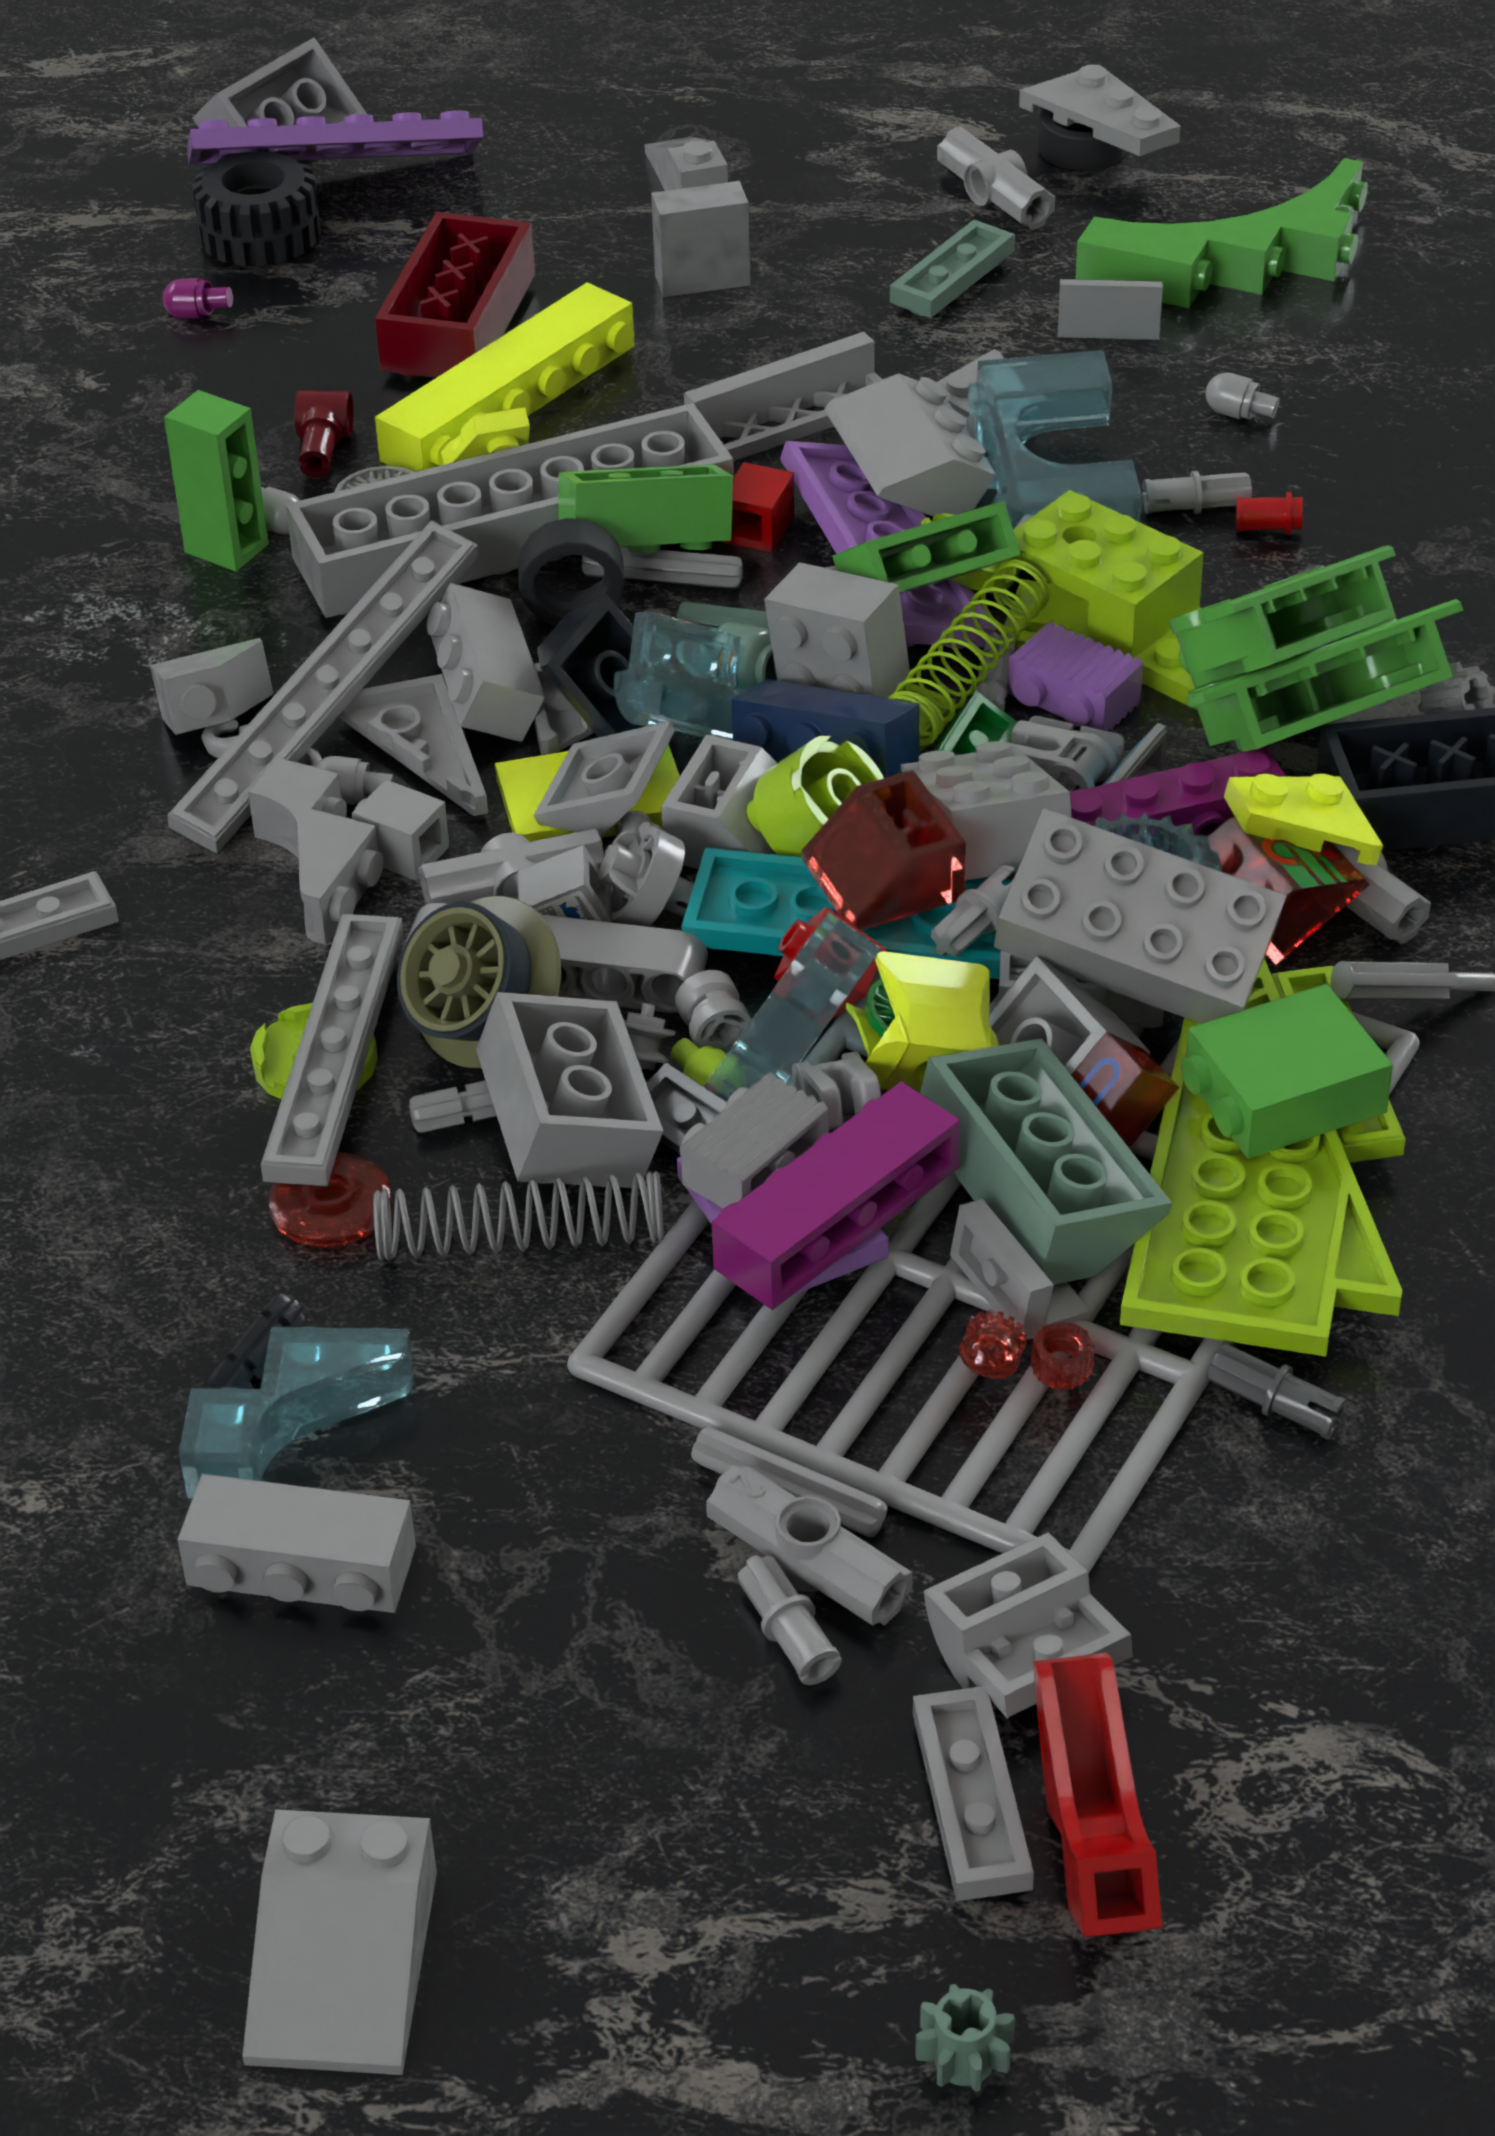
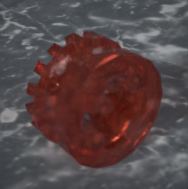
M987 1310L986 1315L982 1311L978 1312L976 1317L973 1315L967 1324L966 1334L959 1345V1355L963 1363L970 1370L981 1376L994 1379L1006 1378L1015 1373L1021 1362V1354L1026 1348L1028 1334L1026 1330H1022L1023 1325L1020 1322L1014 1324V1317L1009 1316L1007 1320L1003 1318L1004 1312H998L997 1316H994L993 1310Z

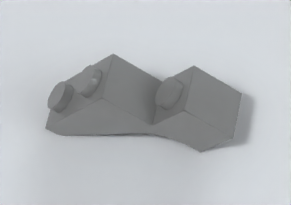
M276 757L248 792L255 838L286 848L299 859L301 899L304 902L306 935L310 940L326 945L336 932L341 915L353 914L355 905L368 887L376 885L381 876L384 860L382 853L378 851L376 826L346 818L347 804L342 799L339 773Z

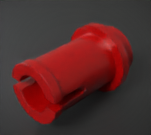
M1286 492V497H1237V532L1286 530V535H1292V530H1303V497H1292V492Z

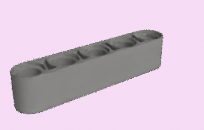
M430 903L421 907L416 914L407 940L413 930L427 915L447 905V903ZM542 915L553 931L560 953L561 981L558 997L617 1001L619 1007L641 1010L643 1003L655 1005L654 1011L679 1013L675 1006V996L679 987L689 977L704 971L707 963L708 951L703 942L694 935L681 930Z

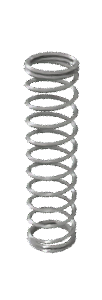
M649 1171L646 1174L647 1187L644 1177L639 1172L634 1175L629 1231L617 1178L613 1174L609 1175L605 1190L603 1232L601 1231L591 1181L584 1176L581 1179L579 1189L576 1235L564 1182L558 1177L553 1188L550 1239L537 1183L531 1179L527 1186L525 1227L522 1240L510 1184L505 1181L501 1186L497 1243L492 1229L485 1190L478 1183L474 1192L470 1245L465 1230L457 1188L452 1184L448 1190L444 1248L439 1235L431 1191L425 1186L421 1197L417 1250L412 1236L404 1192L399 1188L395 1194L392 1239L389 1195L385 1189L382 1192L377 1189L374 1193V1227L377 1256L381 1262L384 1259L388 1262L392 1261L396 1256L402 1215L409 1250L412 1256L418 1259L424 1250L428 1209L435 1246L438 1253L444 1258L449 1253L451 1246L454 1208L463 1248L471 1256L477 1246L480 1202L488 1241L491 1249L497 1254L503 1246L506 1201L508 1202L517 1246L524 1252L528 1248L530 1241L533 1197L544 1245L547 1249L551 1250L555 1245L557 1234L559 1193L570 1242L577 1249L581 1244L583 1236L586 1191L596 1238L603 1247L608 1242L612 1187L621 1230L626 1243L630 1245L635 1236L638 1186H640L650 1239L653 1243L657 1240L660 1242L664 1238L660 1174L657 1171L653 1174Z

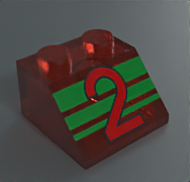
M1236 817L1229 818L1184 857V859L1286 895L1278 924L1266 953L1275 966L1370 886L1368 881L1333 842L1324 840L1321 852L1319 853L1297 847L1284 840H1270L1244 833Z

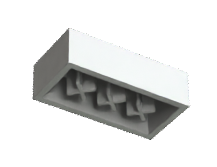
M1043 808L998 917L994 948L1029 961H1033L1036 956H1039L1062 973L1202 1024L1245 1010L1278 924L1286 895Z

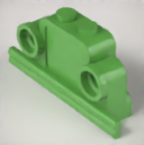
M1388 545L1382 546L1326 567L1321 566L1263 586V589L1232 600L1227 599L1168 620L1172 633H1176L1180 644L1179 657L1181 664L1186 672L1191 675L1195 688L1243 672L1247 673L1272 665L1395 618L1396 615L1378 564L1379 561L1395 556L1393 547Z
M1454 599L1397 620L1392 618L1337 639L1331 644L1253 672H1243L1188 691L1187 701L1189 707H1197L1209 746L1235 740L1238 750L1241 749L1242 752H1248L1452 678L1453 675L1435 621L1463 611L1461 602Z

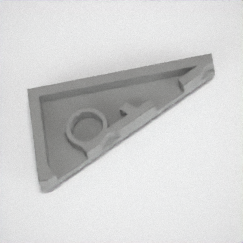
M442 674L361 689L338 716L473 816L488 813L487 795L462 727L459 725L453 703L449 700L448 689Z

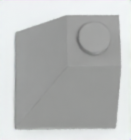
M1039 956L1033 959L992 1010L989 1017V1025L997 1036L999 1046L1042 1038L1078 1085L1082 1083L1100 1060L1108 1057L1115 1059L1119 1064V1077L1096 1107L1110 1102L1151 1053L1115 1013ZM1104 1064L1083 1088V1091L1092 1102L1113 1078L1114 1068L1112 1065Z

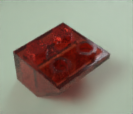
M914 770L857 786L802 849V861L839 915L850 919L859 930L868 929L957 902V898L965 891L966 842Z

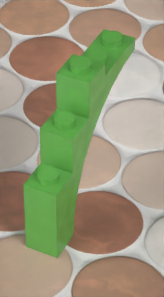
M1344 158L1330 176L1308 192L1278 206L1244 216L1208 222L1176 224L1127 222L1094 217L1077 241L1076 280L1162 282V303L1189 308L1199 291H1206L1209 284L1262 295L1273 277L1278 278L1282 271L1335 281L1344 264H1351L1357 250L1358 235L1351 232L1353 214L1355 211H1362L1367 196L1368 184L1361 181L1363 162Z

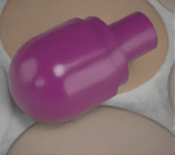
M181 278L173 280L166 286L162 299L165 309L173 317L196 319L210 316L214 308L231 307L233 304V293L230 287L213 288L209 280Z

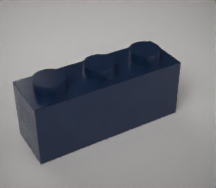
M766 679L731 698L732 740L762 747L774 761H782L800 747L819 736H831L827 741L838 745L846 741L857 745L874 761L885 780L901 771V764L919 760V703Z

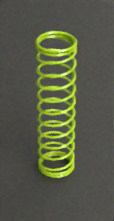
M1017 559L1006 560L996 568L992 577L985 581L982 589L975 593L971 602L964 606L960 615L953 619L950 627L942 632L939 640L932 644L928 653L921 657L917 666L909 672L906 679L898 685L895 692L888 696L889 699L919 703V714L931 721L932 732L919 730L920 735L928 736L926 739H919V747H927L934 743L938 735L942 733L944 723L953 719L955 710L964 706L966 697L974 694L977 684L984 681L988 671L996 667L999 661L998 658L1006 655L1009 645L1017 641L1020 632L1026 630L1030 620L1037 617L1039 611L1046 606L1050 599L1049 586L1039 570L1029 563ZM1016 567L1031 574L1037 580L1042 590L1041 602L1034 589L1025 581L1015 576L1000 575L1002 571L1006 568ZM1000 580H1013L1024 585L1034 597L1035 606H1025L1015 594L1002 588ZM993 592L997 603L985 600L986 593ZM1009 596L1014 598L1018 603L1010 599ZM982 605L987 616L975 613V606ZM987 605L1002 610L1011 619L1014 628H1009L998 622L989 612ZM1006 606H1008L1009 608H1011L1012 610H1014V611H1016V612H1020V613H1023V614H1025V615L1016 614V613L1012 612L1011 610H1009ZM972 617L977 629L964 626L965 618ZM977 618L992 623L1000 631L1004 641L992 638L983 631L977 622ZM1015 618L1025 620L1023 625L1019 627ZM961 630L967 643L954 639V631ZM1004 630L1015 633L1013 637L1008 640V637ZM966 631H971L981 636L990 645L993 653H987L974 645L967 636ZM993 642L1004 645L1002 651L998 652ZM951 643L952 649L957 656L943 652V644ZM955 644L963 645L975 653L980 659L982 666L972 664L965 659ZM982 655L993 658L991 664L987 665ZM940 656L946 669L932 665V657ZM945 657L952 658L968 670L971 679H966L952 670ZM971 668L983 671L981 676L976 678ZM929 669L936 683L921 678V670ZM934 670L948 675L957 683L961 692H956L946 687L938 679ZM960 680L972 684L970 690L965 692ZM918 682L920 689L926 697L919 693L910 692V683ZM923 683L938 689L947 698L950 705L942 704L934 699L927 692ZM948 693L961 697L959 703L954 705ZM937 706L950 710L949 715L943 718Z

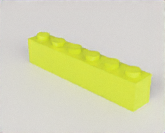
M588 282L375 416L379 461L389 466L405 467L415 472L442 466L444 463L441 451L451 440L460 435L461 428L472 416L525 407L527 416H529L635 346L632 302Z

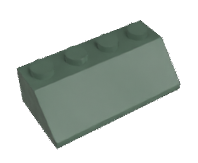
M1042 1038L928 1058L920 1094L960 1119V1168L953 1173L974 1201L983 1199L1054 1285L1097 1276L1169 1214L1172 1202Z

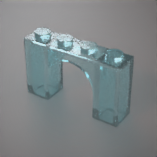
M1103 350L978 361L977 383H970L968 385L969 410L971 416L979 415L980 420H977L976 424L977 442L988 452L989 457H986V459L997 474L988 489L997 490V494L994 495V503L1005 502L1013 530L1025 514H1037L1068 490L1082 494L1090 500L1140 522L1142 494L1133 460L1075 465L1059 464L1036 456L1023 445L1031 437L1043 432L1109 425L1113 385Z

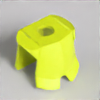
M885 951L879 952L875 962L895 1015L894 1020L882 1038L870 1026L865 1010L846 1002V1009L858 1026L868 1056L865 1064L876 1074L881 1089L889 1091L899 1082H903L920 1093L928 1058L999 1046L997 1036L989 1025L990 971L981 964Z

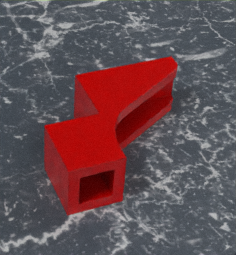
M1109 1653L1033 1661L1046 1811L1062 1837L1068 1911L1083 1937L1162 1928L1156 1851L1148 1839L1138 1807L1112 1658Z

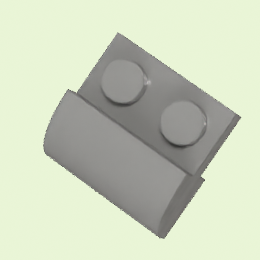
M1049 1532L924 1590L926 1611L933 1635L953 1676L963 1689L983 1686L989 1694L990 1701L1006 1718L1037 1704L1033 1661L1109 1653L1115 1666L1133 1657L1131 1634L1090 1594L1088 1571Z

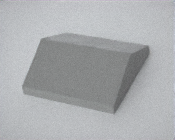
M663 722L572 744L533 815L538 824L575 832L596 828L599 836L602 837L639 801L675 732L671 722Z

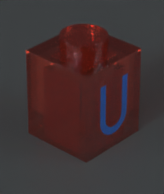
M1107 1031L1071 1074L1108 1123L1129 1147L1133 1145L1180 1088L1143 1048Z

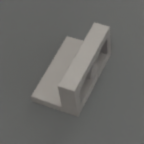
M1060 279L1058 337L1159 340L1162 282Z
M983 1199L959 1206L950 1256L1020 1342L1060 1330L1080 1320L1089 1321L1091 1310L1067 1282L1054 1285Z

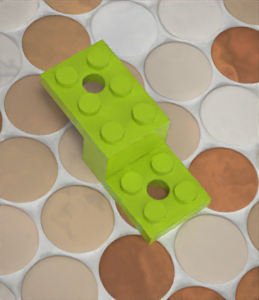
M1068 490L1014 530V534L1021 555L1009 560L1017 559L1029 563L1039 570L1046 581L1089 601L1087 638L1091 637L1094 643L1100 641L1104 647L1110 645L1114 651L1120 649L1123 655L1129 653L1133 659L1139 657L1143 663L1142 684L1189 706L1187 701L1188 691L1195 689L1191 675L1186 672L1181 664L1179 657L1180 644L1176 633H1172L1168 620L1201 609L1200 596L1204 552L1071 490Z

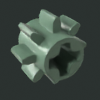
M956 1984L950 1985L949 1993L943 1996L937 2005L929 2002L921 2004L920 2027L922 2031L916 2034L915 2056L918 2061L934 2060L937 2069V2085L942 2087L950 2082L960 2086H971L974 2091H980L981 2082L990 2075L993 2069L1002 2073L1009 2071L1011 2048L1008 2044L1014 2041L1015 2018L1014 2014L1003 2013L996 2015L992 1990L987 1989L981 1993L973 1989H959Z

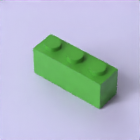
M197 390L164 416L184 551L187 554L237 572L269 544L251 408Z
M715 464L559 472L558 520L565 518L588 520L605 528L617 540L619 547L628 546L629 551L636 553H656L661 551V544L680 543L681 548L688 550L711 549L712 541L731 540L733 475Z
M1001 501L873 539L837 553L832 557L837 571L898 584L900 594H904L988 568L1017 557L1021 553L1005 502Z

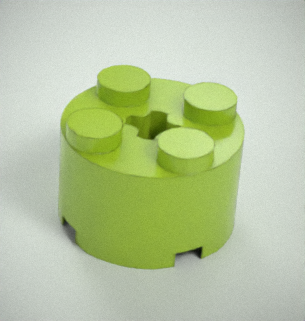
M819 736L762 774L756 784L754 798L747 805L746 813L751 825L762 833L769 846L777 855L847 862L885 836L890 828L892 811L885 815L882 799L889 794L888 787L877 765L861 748L849 741L838 745L827 741L831 736Z

